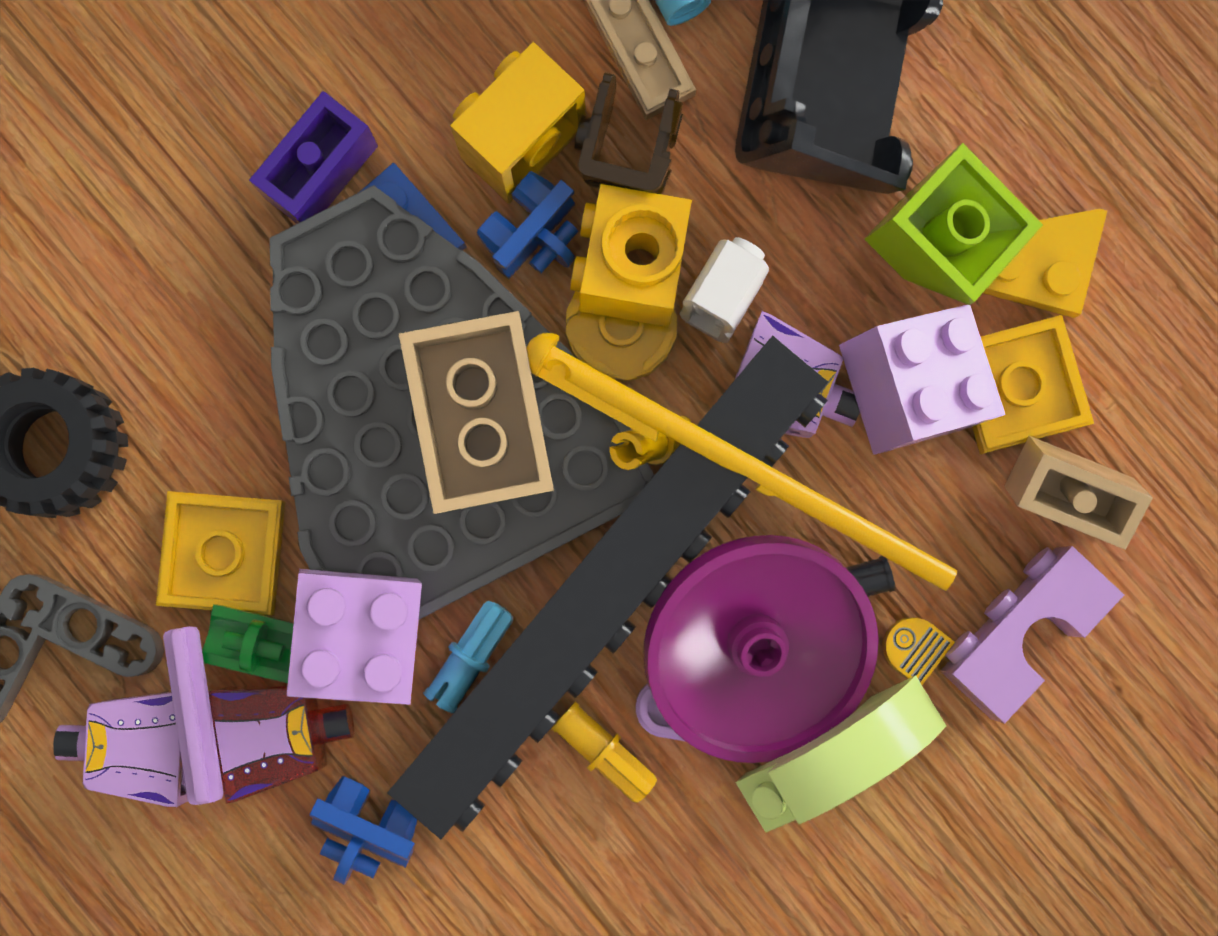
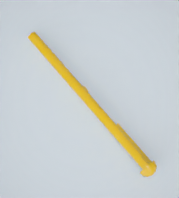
M541 333L533 337L527 344L526 349L530 370L536 377L542 378L655 442L660 432L716 464L750 478L758 483L755 488L758 492L767 496H776L944 591H947L957 575L955 568L557 348L559 335Z

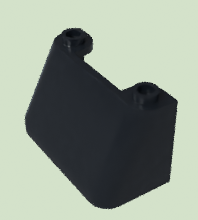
M763 0L736 138V159L744 165L759 170L877 193L890 194L906 190L907 180L913 168L911 149L904 139L889 136L906 44L909 35L921 31L937 19L943 6V0Z

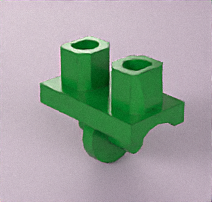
M213 604L209 631L202 649L204 663L288 683L294 622Z

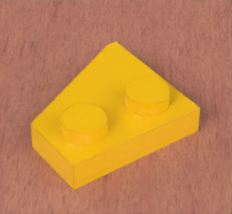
M1099 208L1039 220L1043 226L983 294L1072 318L1081 315L1107 210Z

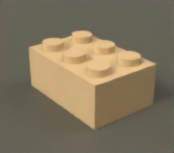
M519 311L399 333L433 513L437 514L554 491Z

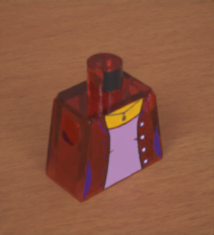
M230 686L208 691L226 804L237 802L327 766L325 743L354 738V721L348 703L318 709L317 698L287 696V686Z

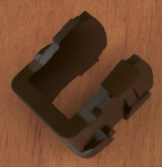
M605 72L603 80L599 84L592 116L582 115L576 133L574 149L581 150L578 167L587 185L598 189L600 184L663 194L672 172L670 169L672 159H670L669 151L676 144L683 117L681 113L683 103L679 102V90L669 89L649 172L645 173L599 161L616 94V76Z

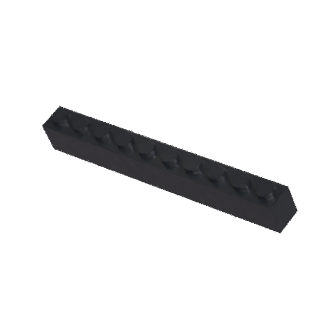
M772 335L697 426L772 467L789 447L781 437L792 424L797 421L805 428L828 401L820 394V391L828 381ZM680 444L387 794L440 840L453 825L463 832L485 806L477 798L490 781L500 788L523 760L515 752L528 736L538 743L559 719L560 715L552 708L561 697L568 692L576 698L598 672L590 665L594 658L604 647L614 654L636 628L628 618L642 602L651 609L655 606L664 589L672 581L666 575L680 557L688 563L692 562L709 542L712 536L704 528L715 515L721 512L726 518H729L751 492L743 485V482L748 477L726 469Z

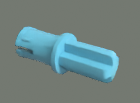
M487 601L483 604L458 643L451 642L448 648L452 653L430 686L423 692L427 699L434 701L436 698L439 700L436 704L438 707L447 712L455 713L458 704L479 672H487L490 668L487 660L513 622V616L507 609L492 601Z

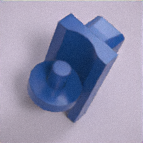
M530 171L512 193L513 199L530 213L525 221L516 228L496 211L477 230L478 238L493 255L496 269L505 277L510 279L538 246L541 249L530 260L529 264L539 273H542L554 259L566 268L575 261V255L566 245L579 232L578 229L566 220L554 234L551 233L575 206V202L571 198L574 194L572 188L562 180L554 186L548 180Z
M345 776L340 778L325 801L317 798L309 814L313 818L312 826L349 842L348 846H344L327 838L321 849L320 855L339 863L333 880L345 885L353 870L372 879L374 878L381 862L362 854L363 849L406 868L414 851L415 843L411 840L414 836L417 819L397 801L392 799L378 826L360 818L359 815L370 794V789Z

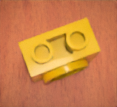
M600 184L597 204L586 202L583 213L580 237L590 238L587 258L576 256L570 290L580 292L579 311L669 327L674 309L692 200ZM635 249H643L651 253L655 260L648 265H637L632 263L626 255Z

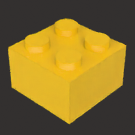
M534 42L521 54L518 51L510 53L495 70L494 78L496 80L481 95L474 92L467 96L456 108L453 114L455 121L450 125L461 159L508 204L512 202V193L521 180L530 171L539 174L576 136L582 115L586 116L585 90Z

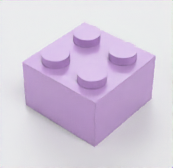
M963 305L879 325L839 345L873 455L961 431L1006 415L970 305Z
M299 569L287 696L410 705L422 583L417 578Z

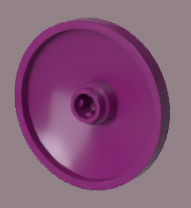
M760 535L740 538L712 548L694 559L664 589L651 613L645 633L643 649L645 675L660 713L668 725L684 741L708 755L723 760L744 763L770 762L823 735L848 718L856 710L871 683L875 671L879 643L878 627L872 605L862 586L849 570L827 551L814 544L787 536Z

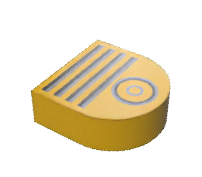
M904 618L896 621L888 628L883 638L882 648L886 661L894 670L906 679L916 675L921 685H923L955 641L926 620Z

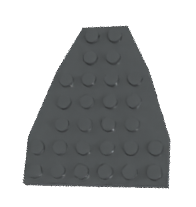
M374 185L270 237V266L273 268L270 307L273 312L274 347H271V369L282 439L286 442L289 461L291 496H294L298 518L299 531L297 534L299 547L310 570L417 578L422 583L419 619L621 515L654 477L648 463L635 469L625 470L618 467L611 459L610 447L624 443L611 442L612 438L617 433L631 431L630 427L531 373L554 491L434 514L399 333L515 311L520 313L526 346L533 337L541 333L550 332L477 260L463 250H459L436 233L432 227L417 216L407 212L395 200ZM558 341L556 347L573 356L571 351Z

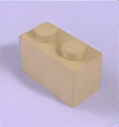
M1031 436L1028 437L1004 486L1018 507L1125 550L1153 499L1133 477Z

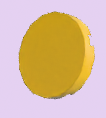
M575 291L566 310V337L575 358L616 381L630 382L650 375L667 360L677 337L675 307L670 325L666 327L580 312V292Z

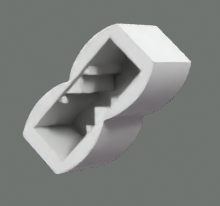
M735 237L732 242L726 239L720 240L683 301L684 307L680 312L681 318L713 339L727 343L769 272V267L763 260L765 257L764 252L756 245L739 237Z

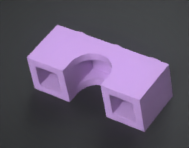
M1073 546L1057 547L1053 551L1046 547L1040 551L1023 570L1028 578L1014 593L1007 589L998 595L984 612L989 618L975 634H972L970 631L962 634L945 655L950 661L940 671L992 720L1005 724L1045 681L1029 666L1023 654L1022 643L1024 635L1034 622L1046 618L1053 622L1067 636L1085 638L1124 596L1115 585Z

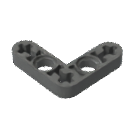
M37 574L17 576L8 582L0 595V637H11L19 647V657L16 663L8 669L0 667V679L5 680L4 686L0 684V723L8 715L45 640L125 677L148 674L156 669L162 661L164 653L163 640L159 633L150 626L50 577ZM38 587L36 597L44 602L42 609L29 610L21 623V626L31 627V633L29 634L23 628L7 626V619L21 620L27 609V603L20 599L22 592L34 591ZM79 609L89 610L97 619L96 633L86 642L78 641L69 631L70 618ZM115 622L118 624V627L112 632L113 624ZM111 635L122 641L136 640L140 636L142 638L140 648L147 652L145 660H133L128 664L126 661L129 653L125 649L115 644L105 645L104 653L99 649Z

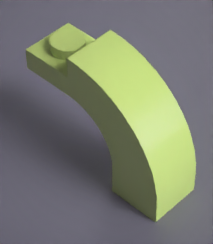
M915 675L871 696L853 714L834 728L804 746L745 773L735 783L765 833L795 820L799 825L853 798L897 770L929 745L946 727V724Z

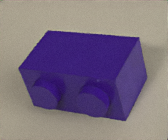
M322 91L249 181L268 202L298 224L326 210L376 150L378 144L368 125L326 92Z

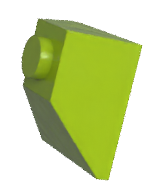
M962 143L902 198L864 240L904 280L970 305L981 296L1043 224Z

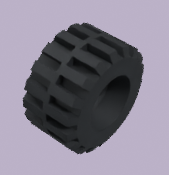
M34 367L21 369V376L10 372L0 376V506L6 507V511L17 514L56 518L57 515L70 517L81 514L79 507L93 508L102 502L98 495L101 490L112 492L118 483L111 478L113 470L124 471L127 459L118 457L119 447H128V435L118 432L117 426L124 423L119 411L109 408L112 401L104 393L93 389L94 386L51 369H46V372ZM58 412L68 429V450L63 461L55 470L37 478L29 470L24 460V438L30 426L37 419L46 414Z

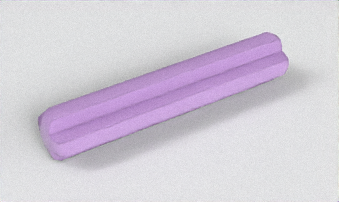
M191 626L171 629L164 633L163 640L187 800L192 805L208 804L222 799L224 791L200 633L197 627Z

